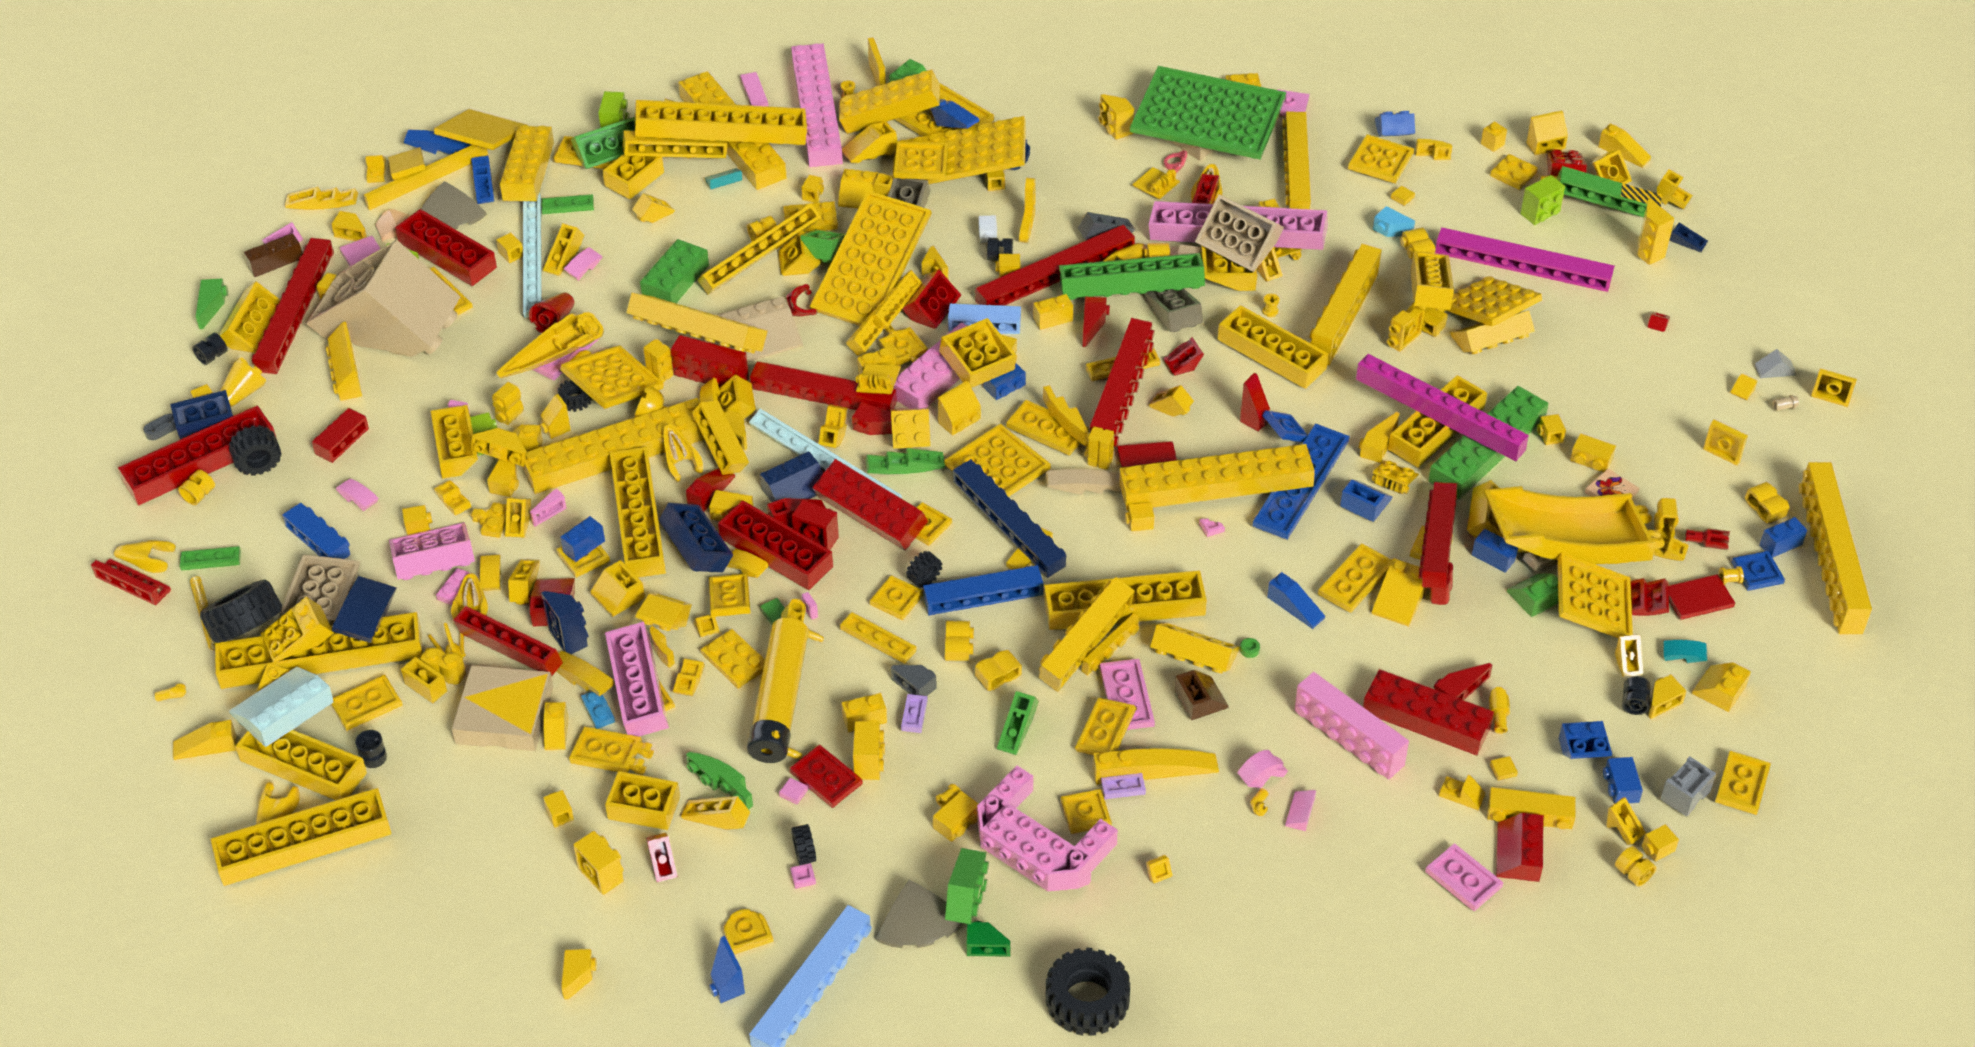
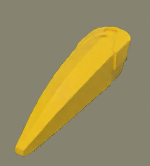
M584 312L579 315L571 313L560 322L553 324L504 364L496 374L501 379L551 363L601 338L604 334V328L594 314L590 312Z

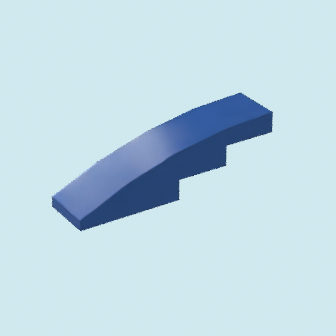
M408 130L403 142L416 148L421 147L422 150L435 155L437 150L451 155L472 145L434 134V131Z
M489 156L472 158L477 204L495 202Z

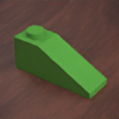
M223 278L201 280L196 310L199 329H204L225 303V297L228 296V287L224 285Z
M1018 691L1015 692L997 750L1017 755L1039 703L1035 696Z

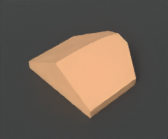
M395 209L385 211L376 223L381 240L384 241L397 237L395 227L410 216Z

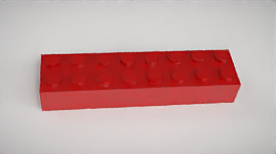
M1131 318L1090 424V433L1094 427L1114 431V447L1116 448L1119 442L1118 435L1119 433L1122 434L1124 429L1123 422L1129 416L1128 408L1134 403V392L1137 393L1139 389L1138 381L1143 379V368L1148 365L1149 353H1152L1154 349V342L1152 341L1155 330H1152V322Z
M257 405L118 467L124 485L139 506L179 488L197 470L210 474L234 463L229 451V442L232 441L231 438L236 436L238 431H243V428H251L254 425L258 427L260 425L263 428H269L275 434L274 428Z

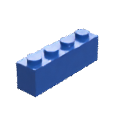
M299 503L282 514L286 528L318 556L345 559L351 555L348 540L345 537L339 536L337 531L333 527H329L322 517H317L310 507Z

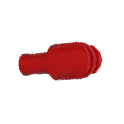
M1707 528L1703 532L1686 529L1685 542L1702 543L1706 548L1728 550L1730 531Z

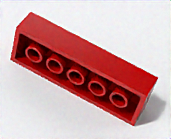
M421 209L395 227L398 241L403 246L417 252L418 255L470 286H474L497 268L495 254L492 250Z
M834 459L813 486V490L818 498L904 551L907 550L928 522L923 511L837 459Z
M744 500L718 522L719 535L725 542L739 550L763 559L768 563L769 568L808 591L833 568L832 551Z
M1381 669L1378 670L1364 697L1363 708L1383 721L1478 756L1491 729L1494 711Z

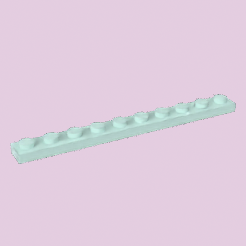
M540 193L537 201H523L524 318L529 317V310L534 304L542 301Z
M761 408L749 421L752 427L797 455H802L809 451L818 461L823 471H826L834 459H837L902 499L901 494Z

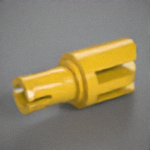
M1495 687L1490 692L1489 710L1494 711L1495 732L1503 734L1508 731L1506 717L1510 714V701L1505 689Z

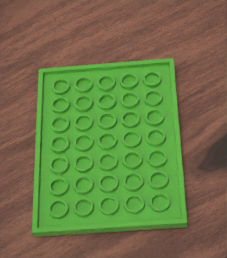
M1158 66L1130 126V132L1261 160L1286 99V92Z

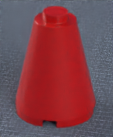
M564 292L534 304L529 310V319L531 323L534 322L537 326L535 329L542 334L553 324L560 322L569 315L575 305L574 298L569 293Z

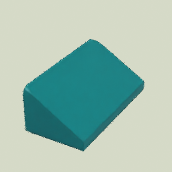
M735 168L705 177V180L710 189H715L742 181V172Z

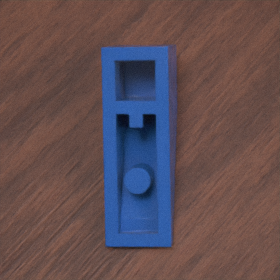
M941 99L939 106L931 108L937 126L968 129L979 122L978 117L953 101Z
M1283 572L1269 582L1267 598L1311 629L1325 619L1323 612L1300 585Z

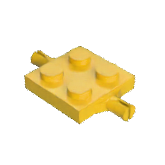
M889 325L885 329L889 335L879 339V345L882 349L891 348L896 355V366L909 361L914 363L928 351L926 345L911 327L896 331L892 325Z

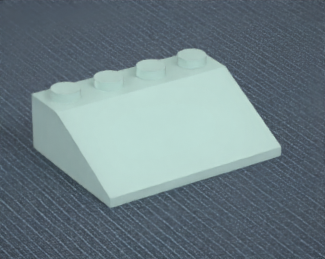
M295 667L229 710V713L260 743L267 747L334 701L330 686L318 675Z

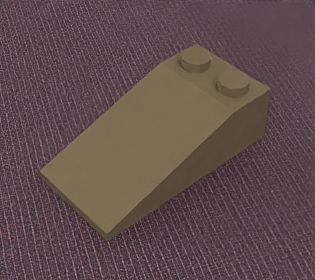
M894 178L888 197L925 208L930 194L929 183L927 180Z
M1184 288L1182 290L1168 289L1163 292L1147 291V293L1143 294L1163 326L1170 332H1178L1183 328L1195 327L1197 324L1203 323L1201 303Z

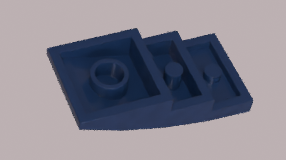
M358 576L332 626V632L371 643L383 617L386 616L397 587Z

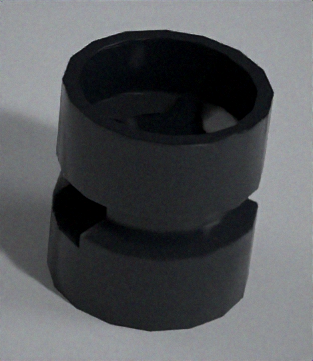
M988 237L987 260H998L999 254H1013V238H1003L1000 241L998 238ZM1000 247H1004V252H1000Z
M215 332L207 336L205 341L201 340L192 346L195 356L203 365H208L215 360V356L220 357L228 351L224 340Z
M1636 676L1627 678L1624 681L1622 707L1625 712L1631 715H1642L1649 710L1651 685L1647 679Z
M366 730L357 736L355 744L359 757L363 758L365 767L377 768L384 764L387 760V753L381 734L375 730Z

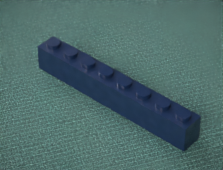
M970 459L953 470V482L1035 566L1038 565L1039 570L1047 578L1066 567L1067 556L1065 551L1059 548L1053 539L1047 536L1037 523L1035 524L1029 515L1018 507L1015 500H1011L1006 495L1003 488H999L995 484L991 476H987L983 472L979 464H975Z

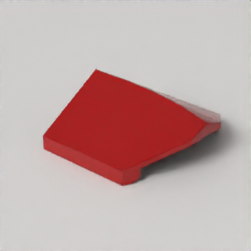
M1193 337L1180 344L1167 357L1163 358L1175 376L1194 371L1204 356V353Z

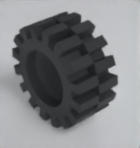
M571 379L570 382L565 380L564 384L561 383L560 387H558V394L567 405V411H571V409H573V412H577V409L582 411L583 407L587 408L588 404H591L592 398ZM576 393H577V394H580V395H578V396H570V395L576 394Z
M924 551L919 553L918 557H914L915 560L910 562L911 566H908V571H906V577L918 588H923V585L932 584V581L937 579L936 576L940 575L939 571L942 570L941 566L943 565L941 560L933 553Z
M809 824L792 827V839L799 865L816 862L815 846Z

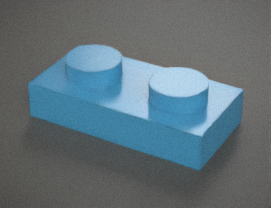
M592 691L581 695L582 702L596 729L615 723V718L603 694L599 697Z

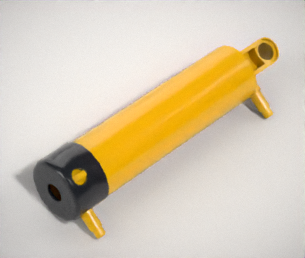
M792 599L782 611L781 618L773 622L753 723L747 743L748 754L757 761L764 763L781 762L786 756L802 759L803 757L802 753L789 748L790 732L807 640L810 638L823 642L824 637L809 630L803 623L806 606L800 599Z

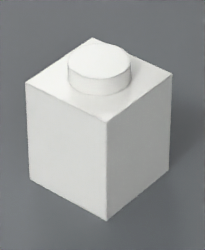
M996 215L979 216L980 243H988V237L997 238Z

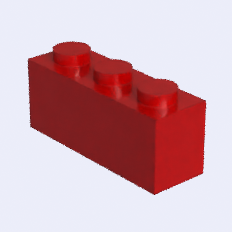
M348 408L312 441L315 455L333 463L369 429L366 416Z

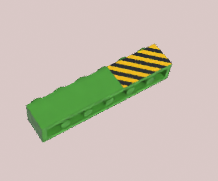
M1562 166L1557 180L1565 185L1564 194L1641 217H1644L1648 199L1651 198L1661 207L1662 194L1564 166Z

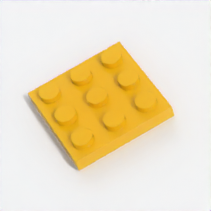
M1367 134L1349 162L1348 169L1396 184L1414 154V148Z
M897 141L894 178L946 180L948 143Z

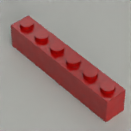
M467 606L453 620L459 632L464 636L536 671L551 672L552 677L563 664L555 648Z

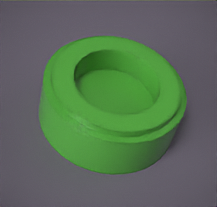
M1253 638L1242 640L1240 653L1247 658L1256 657L1260 652V643Z

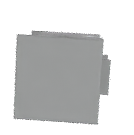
M1689 756L1686 763L1670 779L1666 780L1661 800L1687 817L1694 810L1700 799L1703 800L1710 793L1716 773Z

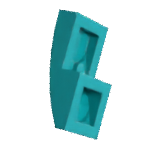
M1694 640L1663 641L1665 661L1686 659L1687 663L1708 661L1707 644Z

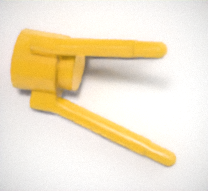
M446 622L443 625L449 645L446 646L445 652L431 634L428 635L433 645L444 653L457 654L462 659L466 656L464 651V635L459 632L460 646L453 642Z

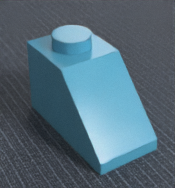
M1386 206L1374 217L1373 230L1386 237L1402 236L1403 231L1414 229L1415 220Z

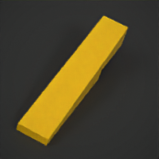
M912 270L905 274L846 342L856 356L865 353L883 329L889 327L922 284L921 280Z

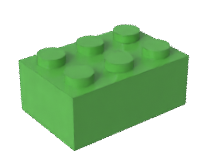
M961 848L948 883L945 920L971 924L973 916L977 917L979 904L982 903L983 892H986L988 879H985V874L988 873L989 861H986L987 852Z

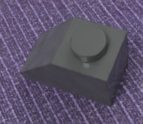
M893 665L891 667V680L909 694L928 696L937 689L935 673L923 665Z

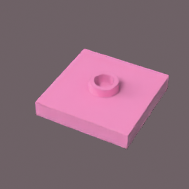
M1279 90L1286 92V99L1279 116L1286 117V111L1306 112L1310 94Z

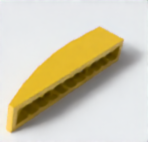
M1157 748L1094 753L1093 771L1096 785L1101 784V778L1137 773H1142L1144 780L1219 773L1216 754L1201 751Z

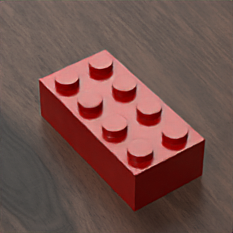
M679 335L670 349L675 376L705 384L711 379L716 378L719 387H722L734 375L746 381L749 379L746 352Z

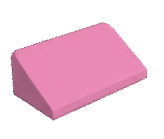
M1316 790L1295 792L1285 824L1286 827L1306 831L1316 797Z

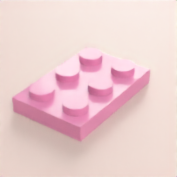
M1455 843L1430 863L1425 871L1473 911L1477 910L1499 891L1504 883Z

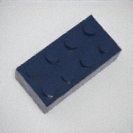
M668 503L658 521L679 550L681 556L688 563L690 569L695 572H724L733 557V553L701 507L694 504Z

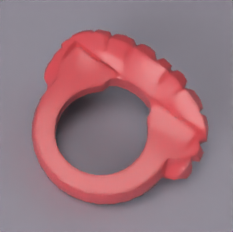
M1183 150L1179 153L1168 155L1164 160L1165 168L1169 170L1174 169L1177 173L1186 163L1187 151ZM1173 157H1179L1181 159L1180 162H1177L1175 164L1167 163V161Z

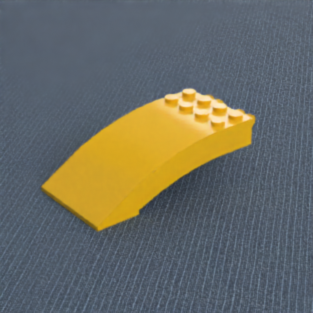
M1522 486L1484 490L1485 497L1505 542L1544 558L1558 560V556L1563 552L1593 564L1641 562L1652 560L1654 549L1662 548L1665 544L1663 538H1660L1659 530H1647L1645 524L1652 521V516L1648 513V508L1645 505L1635 506L1631 493L1595 497H1568L1523 490Z

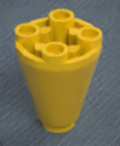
M239 357L233 363L220 391L226 390L231 407L257 391L266 382V379L261 376L262 371L256 366H249L248 362L242 357Z

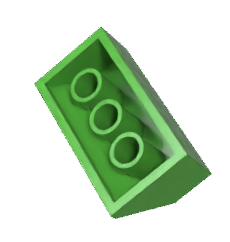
M635 117L575 136L571 139L576 155L585 169L618 159L624 154L623 132L635 131Z

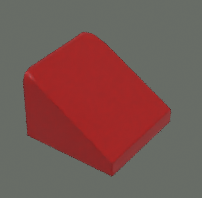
M1653 312L1648 322V328L1664 332L1669 323L1670 316Z

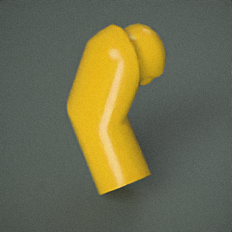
M178 683L175 687L155 692V699L163 701L182 698L186 694V686Z
M1263 788L1250 801L1252 810L1257 816H1263L1268 811V807L1264 806L1265 803L1263 801L1268 797L1269 793Z

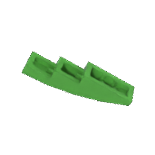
M907 448L905 453L887 451L885 456L867 455L865 459L867 473L910 474L938 470L945 467L943 452Z

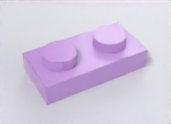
M907 694L901 731L922 733L928 696Z
M1142 773L1101 778L1104 799L1146 795Z

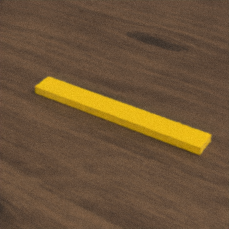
M471 145L425 166L426 169L424 171L385 184L364 194L366 206L369 210H372L472 164V158L489 156L488 150Z

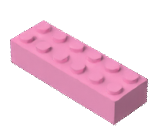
M960 323L948 334L967 327V325ZM941 340L899 374L896 379L894 389L897 390V401L909 409L927 408L960 379L939 351Z
M640 622L605 632L623 725L627 735L639 737L669 728L651 641L645 623Z
M1315 672L1298 684L1295 711L1299 716L1306 718L1314 727L1325 732L1332 740L1340 743L1347 751L1352 752L1363 763H1367L1378 774L1383 775L1387 779L1393 777L1405 766L1409 745L1408 739Z

